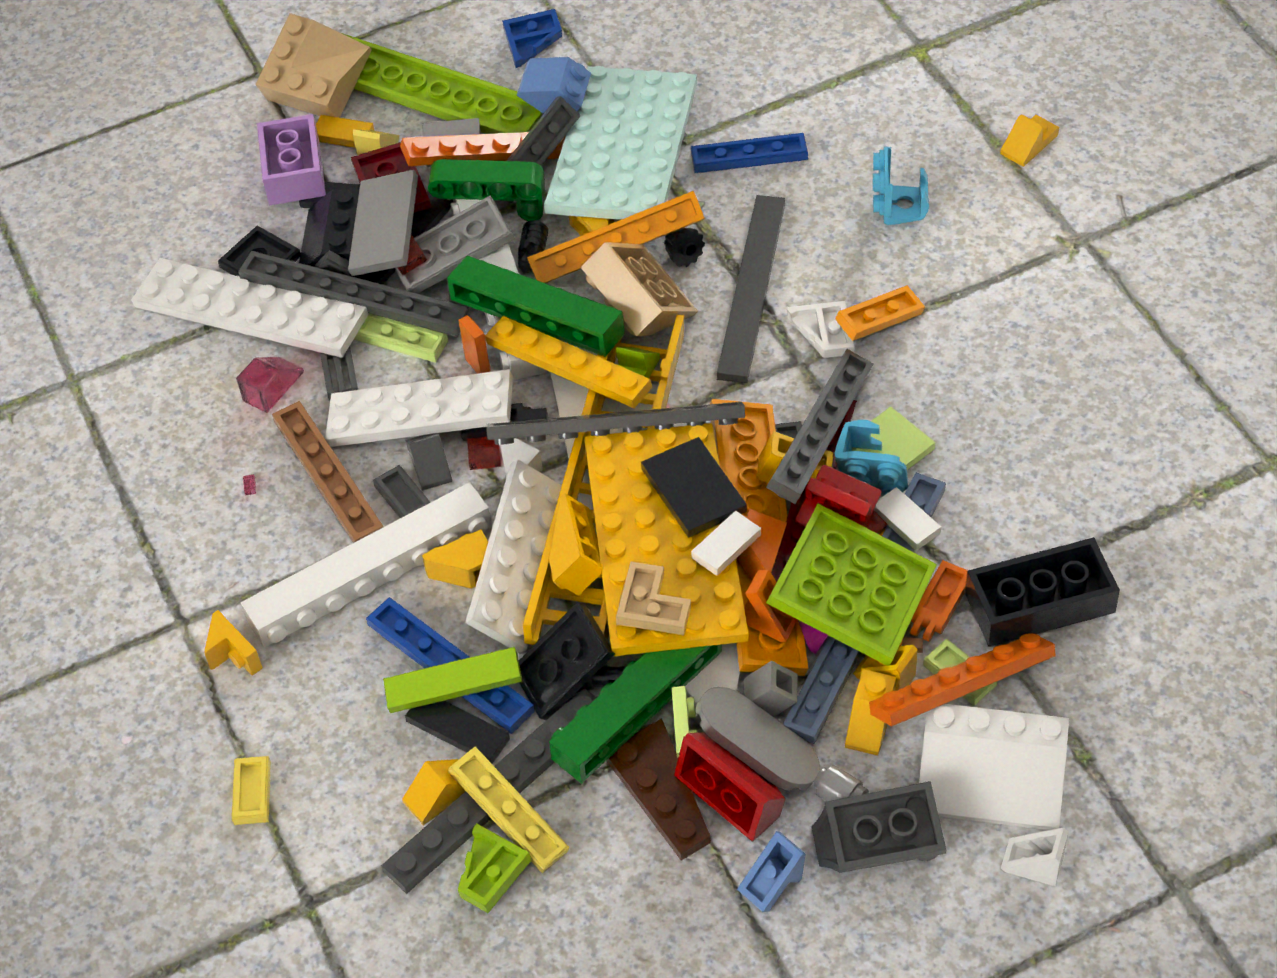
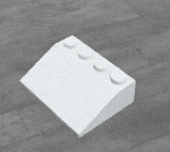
M943 704L931 709L926 714L919 783L931 781L939 817L1043 830L1058 829L1061 816L1069 718Z

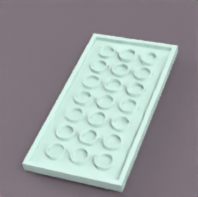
M588 66L587 70L591 72L582 107L577 111L581 116L566 134L545 200V214L621 220L667 201L697 86V74Z

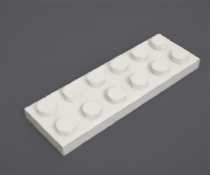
M510 369L331 393L325 440L330 447L481 428L491 423L510 422L512 373Z
M517 459L510 464L465 623L509 648L515 647L516 651L521 653L528 647V644L524 643L523 622L562 485Z

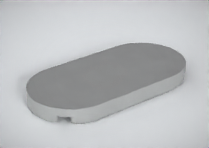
M714 687L707 690L698 701L696 715L699 714L702 720L699 724L703 731L712 740L770 783L789 791L793 788H800L799 791H803L814 783L816 776L820 772V763L813 748L803 738L750 699L730 688Z

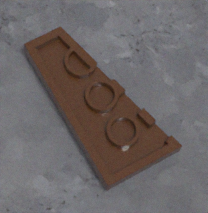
M661 718L635 733L606 761L682 861L710 844L711 840L692 790L674 776L678 757Z

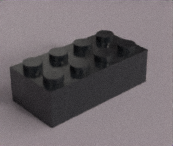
M1094 537L968 570L965 595L988 647L1020 639L1024 634H1039L1116 613L1120 589Z

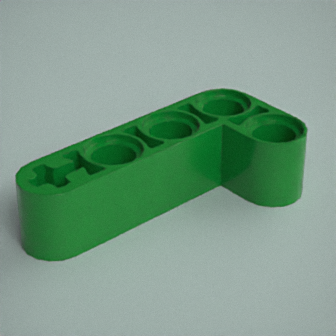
M441 159L432 163L428 184L429 193L439 199L483 200L491 195L493 200L516 201L518 216L525 221L539 220L543 216L546 192L544 170L541 165L535 162Z

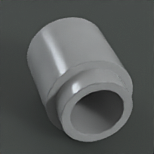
M835 765L830 766L828 769L822 768L814 781V786L817 787L816 795L825 801L869 793V790L863 787L862 781Z

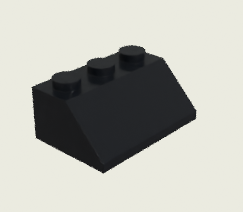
M332 189L308 209L299 263L314 267L329 250L349 261L359 189Z

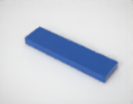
M804 133L691 146V156L695 174L808 160V150Z

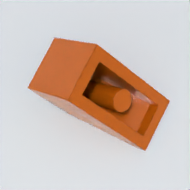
M749 509L746 518L761 527V536L744 550L737 559L752 581L758 570L769 569L772 572L787 522Z

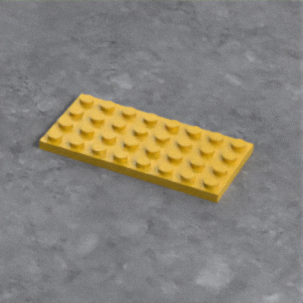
M712 423L693 427L687 425L662 430L650 429L631 433H612L605 436H584L600 563L604 569L601 570L610 645L612 652L615 653L614 656L749 641L736 559L716 576L691 558V551L720 524L688 538L641 469L642 461L697 437L701 439L719 465ZM630 561L663 566L664 578L659 594L691 599V609L684 635L616 625V614Z

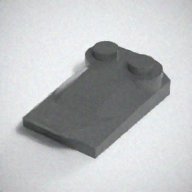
M931 781L826 801L820 817L811 826L819 866L833 869L839 873L915 859L930 861L938 855L946 854L945 841Z

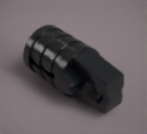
M537 220L527 221L522 227L518 247V267L523 273L532 271L527 257L544 251L546 247L549 229L543 222Z

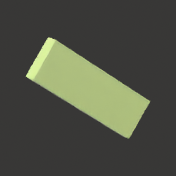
M369 313L354 340L436 363L448 343V336L442 332Z

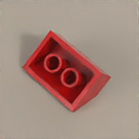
M705 732L687 733L683 737L674 776L753 842L780 817L786 798L776 786L768 784L752 768L712 740Z

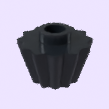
M682 228L665 236V250L671 261L675 262L678 267L682 265L688 267L691 263H696L698 257L703 254L702 248L705 246V242L702 241L703 235L698 233L697 229Z

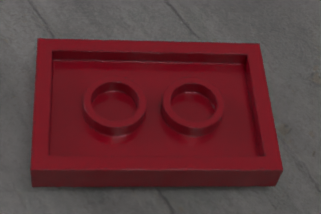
M401 142L351 157L359 183L363 180L415 170L418 180L413 213L431 208L430 199L416 166H408L400 147Z

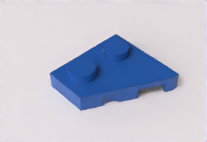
M555 9L502 20L515 68L522 66L530 58H533L562 37V29Z

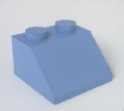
M569 57L530 58L527 61L517 96L543 114L555 98L559 96L573 109L578 111L582 107L591 72L582 64L575 62Z

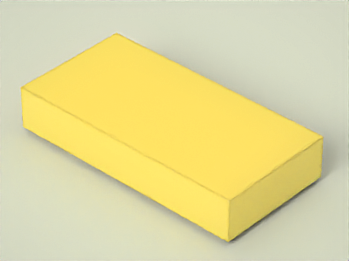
M269 756L234 759L232 821L234 825L269 822L271 769Z

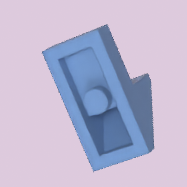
M776 831L737 890L762 912H769L788 883L801 881L806 853L781 832Z

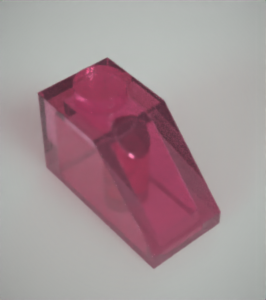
M255 357L236 377L243 402L268 413L304 373L302 367L281 357Z

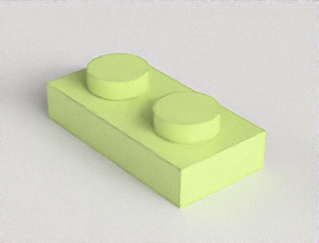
M685 686L672 687L677 757H679L683 737L687 733H697V730H691L690 718H696L694 697H688Z

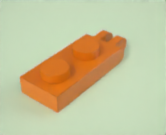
M942 560L912 617L911 622L914 624L910 631L911 635L917 637L924 627L926 630L922 639L930 642L935 632L943 633L965 594L968 570Z

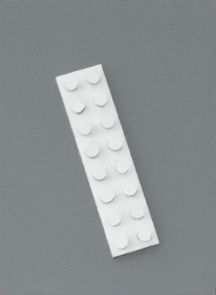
M159 258L131 299L135 308L343 358L369 315L365 306L299 293L298 291L280 289L272 285L252 283L246 279H240L239 276Z

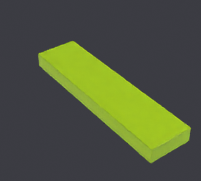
M515 647L383 678L387 709L390 713L519 683L522 682L517 651Z

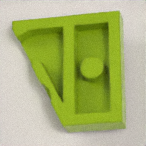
M476 823L472 831L474 836L472 848L466 854L464 862L466 869L461 875L458 893L462 899L489 913L532 859L528 851Z

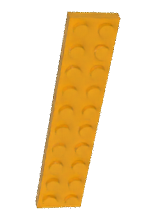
M712 399L710 404L731 403L741 401ZM742 402L745 405V418H738L737 424L719 425L718 420L710 421L713 425L720 468L747 504V512L743 513V516L746 517L749 509L786 522L788 515L785 499L766 488L767 482L756 479L759 455L773 431L776 432L773 406L771 404ZM736 558L745 607L749 600L745 593L752 581ZM798 620L786 642H779L747 625L749 641L736 643L740 672H754L768 662L773 661L797 673L798 676H805L809 668L805 639Z

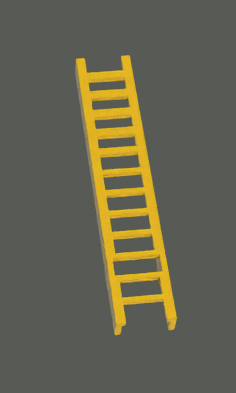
M676 315L667 349L621 343V338L606 357L597 354L598 357L615 364L617 347H635L660 353V359H662L660 371L653 370L649 377L651 381L659 382L657 393H647L640 402L653 405L652 409H662L667 406L684 339V315ZM588 390L581 416L615 412L602 411L605 398L609 397L593 390ZM643 426L642 428L650 430L655 429V426ZM591 431L578 432V437L575 438L523 622L525 644L535 645L540 639L543 624L554 626L567 613L566 611L548 609L551 598L601 605L599 617L593 616L608 641L609 629L604 590L587 587L579 596L567 589L563 590L553 582L549 563L560 497L566 493L578 500L579 493L591 495L590 484L582 483L585 471L588 469L584 436H591ZM590 510L592 521L595 523L594 512Z

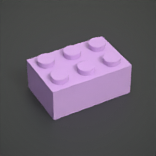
M313 114L257 123L262 179L269 206L325 196L326 190L320 143Z

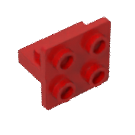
M822 465L816 478L811 477L805 488L806 498L796 516V523L806 527L819 503L866 527L881 496V490L832 467Z

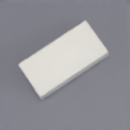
M897 487L881 497L873 511L916 551L941 534V526Z
M735 511L691 551V558L718 576L761 536V527Z

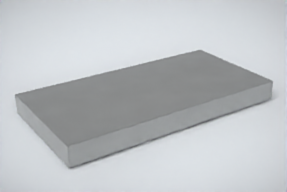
M415 170L360 182L348 271L352 276L407 265L418 180Z
M490 195L410 240L407 265L396 267L395 269L406 291L418 294L447 278L467 255L480 259L515 238Z

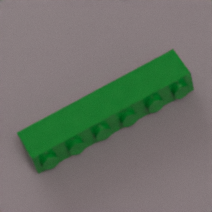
M468 255L447 277L451 300L499 318L505 316L563 342L604 357L608 355L625 334L623 311Z
M722 644L649 652L643 654L637 661L630 662L625 667L622 675L613 683L606 684L593 702L582 706L576 713L575 718L567 726L560 727L554 732L549 741L551 760L582 784L672 699V687L686 686L722 652Z

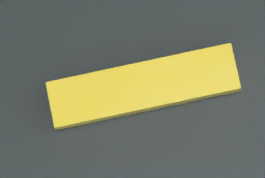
M476 746L449 767L448 772L513 843L529 852L532 859L531 862L542 874L569 851V846Z

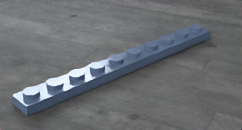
M916 472L905 495L932 517L945 492L946 482ZM887 526L882 535L883 537L914 552L915 549L892 528ZM829 636L797 696V703L792 706L783 724L805 741L815 744L861 652Z

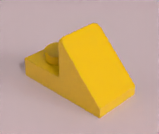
M1021 114L1003 144L1000 154L1024 167L1058 136L1059 127L1038 115L1030 119Z
M219 610L215 611L212 614L204 651L210 669H215L230 658L238 669L244 667L253 676L263 668L257 650Z

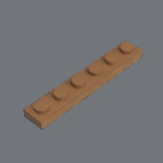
M298 401L273 413L272 416L275 424L352 542L354 543L383 528L384 526L301 402Z

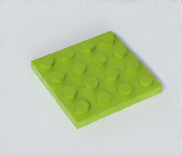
M818 503L766 603L888 666L894 659L937 564Z

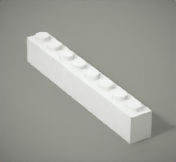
M469 482L240 602L246 620L264 648L273 643H278L293 632L312 625L323 616L340 610L344 605L353 600L370 594L374 589L389 581L398 579L402 574L417 566L424 565L422 555L431 549L446 545L465 534L473 533L480 529L484 533L492 527L489 507Z

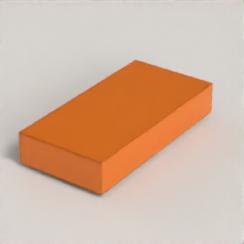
M466 315L458 320L465 360L477 374L490 372L485 334L473 319Z

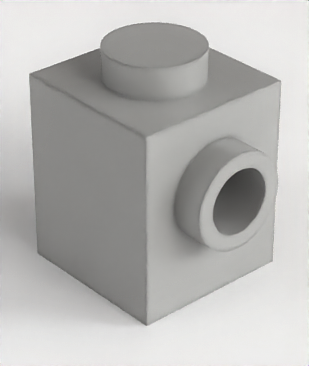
M770 661L745 677L744 696L775 717L797 703V673Z

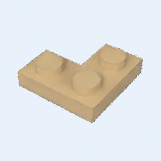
M630 561L616 614V625L684 635L691 609V599L659 594L664 578L663 566Z

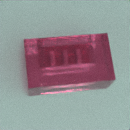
M254 474L243 476L245 496L256 494Z

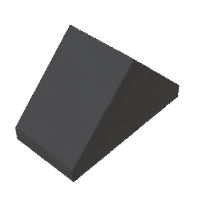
M438 433L421 435L406 440L422 491L452 482Z

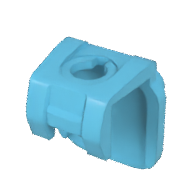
M884 146V149L879 150V153H873V171L879 170L878 173H873L872 179L873 191L879 193V195H873V213L883 215L886 225L902 224L924 219L929 211L928 176L925 169L920 168L919 187L894 186L890 184L891 147ZM901 199H908L913 202V206L904 209L898 205H892V203H897Z
M868 420L846 422L835 449V461L838 471L880 489L882 496L896 487L904 492L908 488L909 482L907 467L899 461L900 457L890 454L852 451V447L882 451V442L871 437V434H880L879 425Z

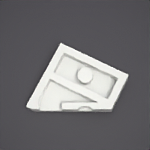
M845 301L787 307V317L823 358L843 356L846 349L854 352V342L835 320L838 311L847 308Z

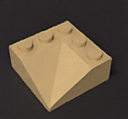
M289 13L255 85L268 101L318 116L327 115L340 118L372 49L315 20Z
M605 242L581 266V269L587 275L585 277L587 282L604 295L605 304L623 311L624 327L632 335L650 336L674 325L677 314L684 315L685 320L698 312L643 244Z

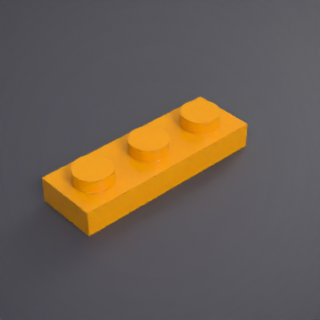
M906 285L840 310L835 320L850 339L854 341L922 314L925 306L910 287Z

